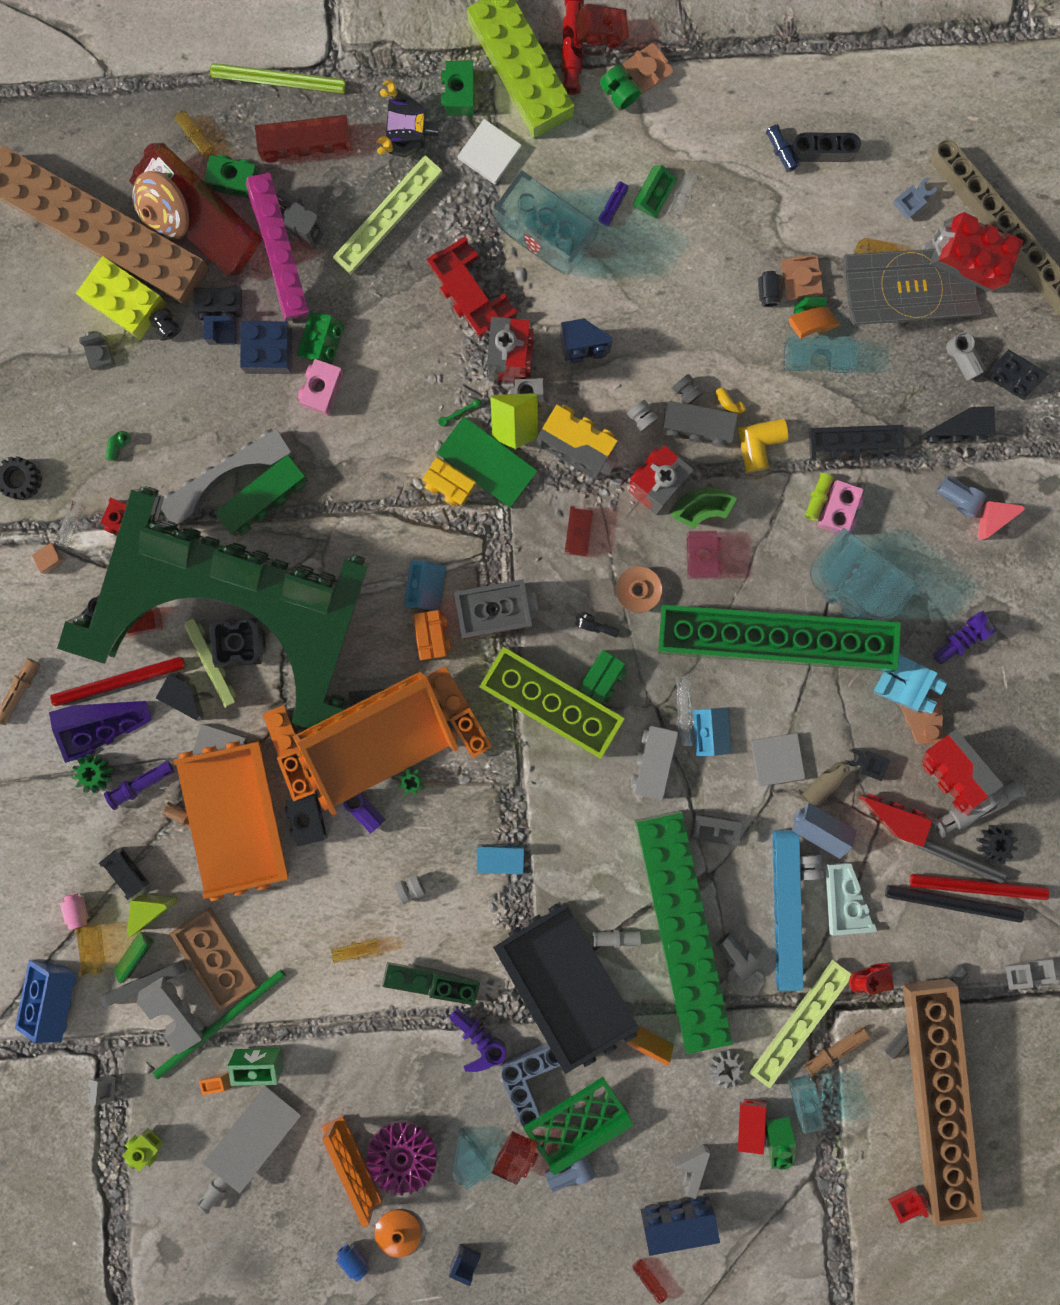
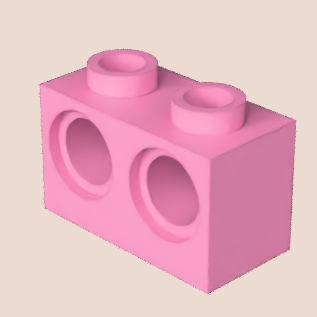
M839 480L832 483L828 494L829 499L825 503L817 527L843 536L848 534L849 531L852 532L857 518H854L856 510H860L864 501V496H861L864 489ZM843 492L850 495L851 502L849 504L843 502L841 498ZM835 514L843 517V525L840 526L834 522Z

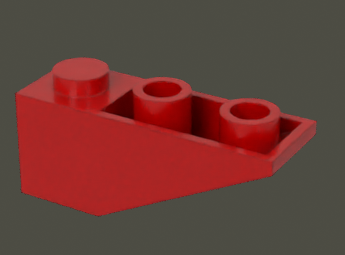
M868 794V797L860 795L859 799L896 838L924 847L932 824V820L925 818L926 813L915 809L912 810V813L903 810L904 806L891 801L890 805L881 803V797Z

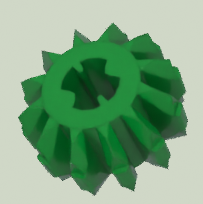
M87 754L85 759H78L80 766L75 765L72 767L77 774L72 775L71 778L79 780L75 787L83 786L84 793H88L90 790L93 794L98 793L99 788L102 790L106 789V782L113 780L108 776V773L113 772V768H106L109 760L102 761V755L94 757L92 754ZM95 771L96 775L90 777L89 772Z

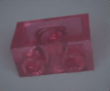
M689 531L686 534L687 580L718 578V574L722 572V562L718 560L717 551L721 550V537H717V531ZM704 549L709 552V561L705 562L699 558L700 550Z

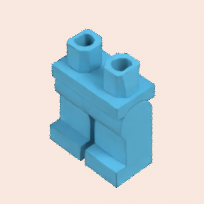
M899 653L898 670L895 672H883L874 689V694L911 709L916 713L920 710L924 713L932 714L937 702L927 698L926 695L929 689L942 695L947 682L937 677V672Z

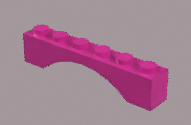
M265 173L247 177V191L266 247L283 319L288 322L305 318L309 311L271 174Z

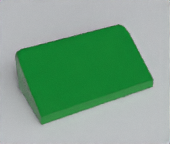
M663 165L653 166L632 205L647 215L657 218L678 178Z
M142 932L137 934L114 969L120 984L131 977L154 943L153 939Z

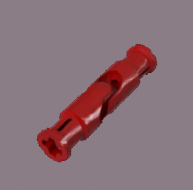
M565 0L566 16L563 19L561 71L563 73V86L567 94L576 95L581 92L579 75L582 73L584 29L582 7L584 6V0Z

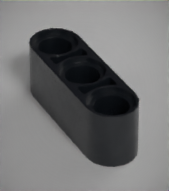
M804 132L796 136L791 150L798 162H849L853 160L860 149L861 139L855 133ZM798 144L805 145L807 150L799 149ZM821 145H827L830 148V150L827 151L822 149ZM844 145H850L853 150L845 149Z

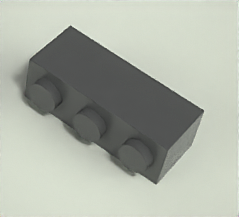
M669 401L662 432L667 433L666 436L679 439L680 436L689 437V440L692 442L703 443V440L712 442L713 446L726 447V445H730L733 441L738 414Z

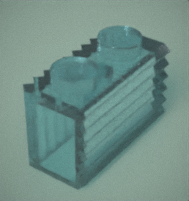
M804 1075L789 1079L788 1083L798 1123L804 1134L825 1129L827 1126L822 1114L820 1098L816 1091V1083L811 1076Z

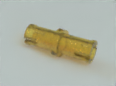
M185 110L175 115L174 121L184 131L186 139L195 145L202 157L209 156L214 151V147L202 134L203 130L201 127L195 125Z
M374 938L373 940L360 943L354 941L351 942V945L332 948L333 963L350 959L356 961L360 960L362 956L380 953L378 940Z

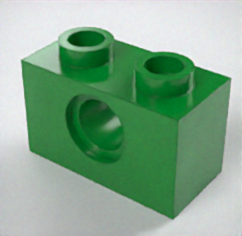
M473 60L445 61V70H441V84L445 85V92H441V106L446 107L447 116H474ZM455 86L463 87L460 91L452 90Z
M219 154L218 157L210 155L204 183L211 191L250 199L246 187L247 177L259 175L260 173L256 165L249 160L241 159L236 161L222 154ZM237 172V175L234 178H228V175L230 173Z

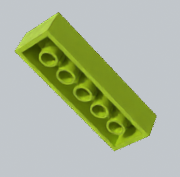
M480 0L467 7L468 22L533 139L574 117V104L515 0Z
M505 647L501 649L479 686L600 759L625 719Z

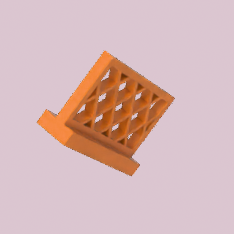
M342 1115L323 1124L324 1136L322 1140L363 1228L369 1225L374 1207L381 1204L383 1198L376 1183L373 1182V1178H370L367 1163L345 1115Z

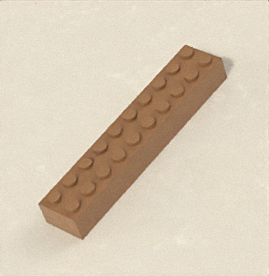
M4 145L1 146L0 201L99 258L104 256L129 275L187 307L194 295V288L199 287L209 269L203 259Z
M950 979L902 984L925 1198L929 1204L927 1212L936 1227L983 1221L958 986Z

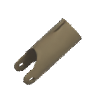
M841 762L835 763L830 769L823 772L801 795L808 803L819 808L850 773V767Z

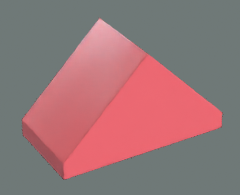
M991 501L984 503L981 508L979 539L989 538L1024 511L1025 508L1021 505Z

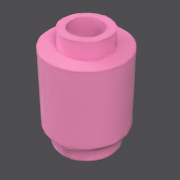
M78 893L64 896L65 901L60 902L64 922L68 924V928L75 929L87 925L89 915L84 896L79 897Z

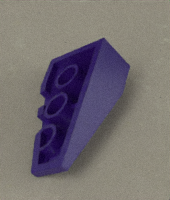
M146 701L72 705L49 712L52 732L65 763L84 758L87 754H93L95 749L101 745H109L114 742L115 737L123 733L129 734L152 720Z

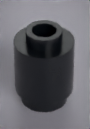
M766 271L762 273V276L758 277L759 301L762 302V307H776L781 304V275L776 274V271Z

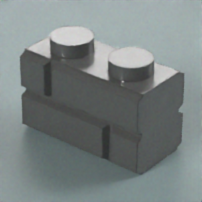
M297 203L292 204L291 208L288 207L283 214L284 224L292 239L300 243L303 242L308 248L316 249L324 235V229L317 214L306 210Z

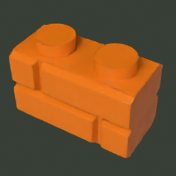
M441 610L412 614L420 661L448 657V651H452L450 637L445 638L444 629L448 628L446 614L442 615Z

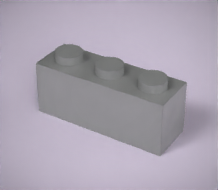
M651 725L648 726V730H643L641 743L645 744L643 752H638L636 760L639 770L637 775L633 774L631 788H634V794L663 800L678 732Z

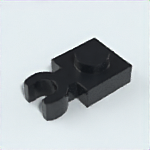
M851 748L849 750L856 755V760L853 762L845 760L847 765L853 767L859 765V773L878 781L883 780L890 762L889 759L870 751H866L865 756H863L857 749Z

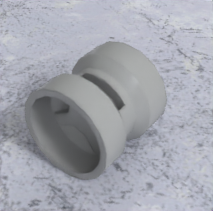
M646 400L638 403L627 413L629 418L637 423V428L640 432L648 429L659 419L656 413L650 411Z
M821 853L800 855V864L802 865V870L800 871L801 880L824 878V870L820 865L822 862Z
M417 874L410 876L407 881L401 880L395 883L398 896L404 905L411 902L414 897L420 898L426 895L423 884Z

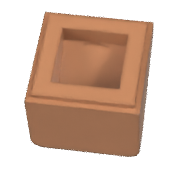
M52 542L32 555L38 570L42 574L49 573L65 562Z

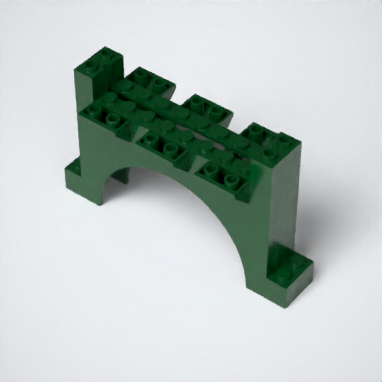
M149 486L131 489L93 617L80 614V617L76 616L65 621L57 649L105 664L108 656L116 657L125 635L152 608L165 602L184 598L216 599L233 604L251 613L272 631L283 646L291 663L296 686V702L292 723L310 728L347 709L349 702H346L344 697L336 694L327 696L369 567V563L365 562L366 558L352 554L351 557H346L343 561L338 580H335V575L323 572L321 575L314 573V568L300 564L298 567L291 568L288 567L289 562L268 558L269 554L260 550L250 552L246 550V546L235 542L224 546L220 544L219 539L201 536V531L189 527L187 529H180L177 523L168 520L157 522L165 496L159 495L158 489Z

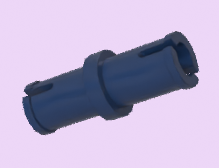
M778 124L769 127L765 133L774 147V154L779 156L787 173L795 170L800 164L791 150L792 145L790 141H786Z

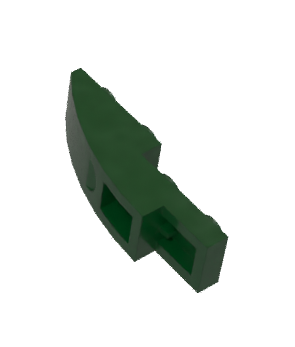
M387 962L382 986L429 995L430 998L475 1006L480 982L428 967Z

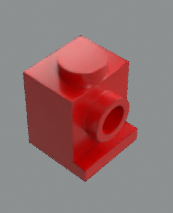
M110 497L108 500L109 504L100 523L105 525V531L117 536L126 504ZM116 513H117V514H118V519H117L116 521H113V519H114V517H115V515H116Z

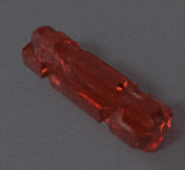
M642 1259L637 1260L632 1265L633 1271L640 1277L647 1290L653 1294L657 1303H663L668 1298L667 1292L660 1286L659 1281L650 1269H647Z

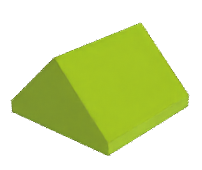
M537 393L491 395L492 437L495 440L517 449L537 438Z
M144 893L130 901L127 926L128 937L130 938L146 928L179 901L178 898Z

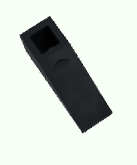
M995 406L970 407L919 436V440H927L929 444L940 443L941 440L950 439V443L964 442V439H973V442L988 441L987 438L995 435Z

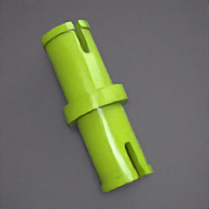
M820 473L815 490L810 494L811 500L804 514L805 518L818 521L823 505L829 499L827 495L834 481L833 476Z

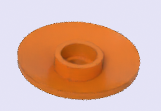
M401 1209L385 1213L379 1219L375 1228V1240L382 1252L392 1257H404L411 1254L418 1247L421 1240V1226L417 1218L412 1213ZM400 1234L402 1238L396 1240L393 1235Z

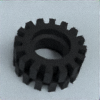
M17 456L16 458L8 457V461L5 459L1 461L3 465L0 466V492H3V495L15 500H24V498H32L31 494H37L35 489L41 487L38 481H42V477L38 475L41 472L34 463ZM16 470H22L26 475V481L20 487H14L10 482L11 474Z

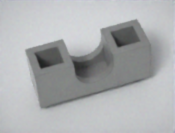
M161 977L139 991L137 1004L150 1020L159 1015H169L174 1019L173 1022L166 1025L164 1038L177 1055L202 1040L204 1029L202 1021L199 1017H194L190 1012L189 1004L184 999H180L175 986L171 982L168 983L164 977Z

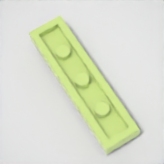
M194 618L185 622L184 627L224 708L226 709L234 705L236 694L232 686H227L223 679L226 677L223 667H214L211 644H206L203 638L206 634L201 623L196 624Z

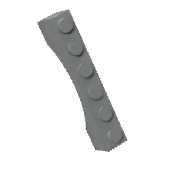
M277 429L267 430L260 435L261 439L254 443L252 441L246 443L237 454L225 456L221 460L222 463L218 466L206 468L202 471V476L195 480L194 478L189 479L182 484L183 488L176 492L171 491L165 494L161 509L169 521L177 523L178 528H181L199 516L207 496L225 478L249 468H271L286 455L293 458L295 456Z

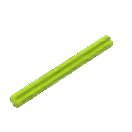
M212 63L210 66V74L213 78L341 94L346 91V81L339 78Z

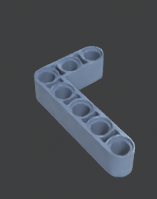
M547 1042L512 1056L502 1063L501 1078L522 1127L540 1116L539 1106L528 1079L560 1066L557 1059L549 1055L551 1049ZM530 1058H536L540 1063L532 1067L528 1065L527 1061ZM508 1067H515L518 1072L511 1076L505 1070ZM517 1089H524L527 1094L524 1097H517L514 1092ZM526 1111H532L535 1113V1117L527 1119L523 1114Z

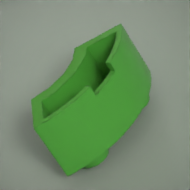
M700 488L680 498L673 505L669 513L674 519L695 529L701 521L709 517L727 518L737 497L730 491L722 488Z

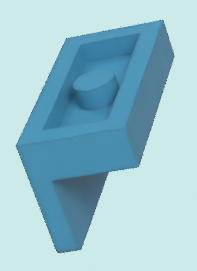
M411 560L404 606L432 611L440 610L446 566L426 561Z
M728 708L692 710L696 756L731 754Z
M477 846L478 873L523 874L524 846Z

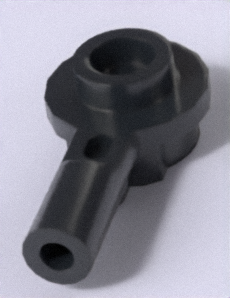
M587 612L577 614L575 617L577 619L575 625L584 630L597 633L603 632L615 638L619 634V629L594 621L595 616Z

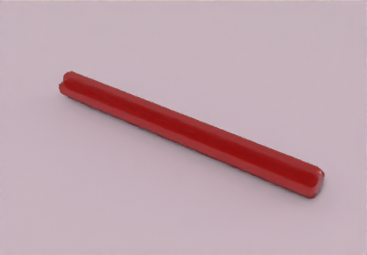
M176 657L51 694V704L53 706H60L182 670L186 667L183 657Z
M911 874L909 880L910 886L916 888L1036 900H1048L1050 890L1046 887Z

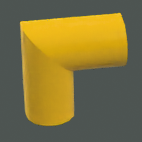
M785 419L737 428L746 473L770 468L765 446L788 441V428Z

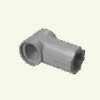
M962 332L947 342L946 350L950 356L955 358L966 381L986 371V368L974 348L975 341L973 336L967 332ZM957 340L963 343V350L957 346Z

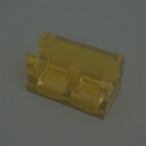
M101 923L75 928L74 932L77 934L81 967L79 976L89 973L91 975L100 974L106 970Z

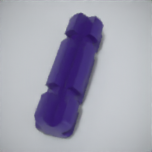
M621 181L617 183L614 192H612L604 207V211L599 216L601 224L605 226L610 225L613 216H615L623 201V197L628 192L629 186Z

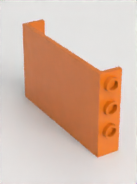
M418 672L292 736L302 755L298 759L304 771L309 769L312 775L308 780L314 791L318 789L321 794L318 800L324 811L328 809L334 816L337 814L334 807L447 747H450L453 751L459 750L456 744L458 737L453 728L450 729L447 724L450 721L449 716L444 708H440L438 703L441 701L437 690L435 688L432 689L428 678L423 673Z
M240 741L229 742L225 744L226 748L217 750L216 746L202 748L203 753L193 755V751L178 754L179 758L173 760L174 765H177L204 890L202 894L203 899L210 898V901L224 898V894L233 892L234 896L247 893L249 888L256 887L257 890L271 887L270 883L288 880L287 866L260 741L241 745Z

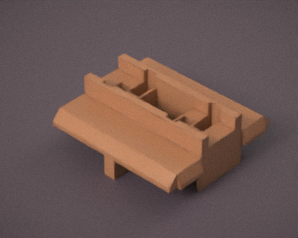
M653 43L641 51H636L634 56L622 63L631 75L630 80L634 79L642 89L641 95L674 73L666 57Z
M806 255L781 261L787 300H799L807 296L815 297L823 294L822 273L819 269L818 256Z

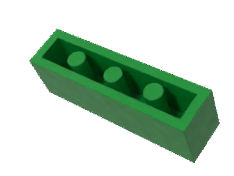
M286 455L214 513L232 535L243 536L251 530L250 526L254 522H260L268 517L270 514L268 511L276 506L278 508L288 500L287 496L293 492L298 493L306 486L305 482L308 479L292 458Z

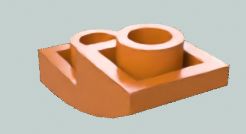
M828 307L809 309L792 315L789 319L790 325L800 339L816 332L820 336L840 326V323Z

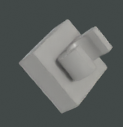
M109 1075L88 1080V1083L91 1084L90 1092H87L89 1104L96 1106L114 1101L116 1077Z

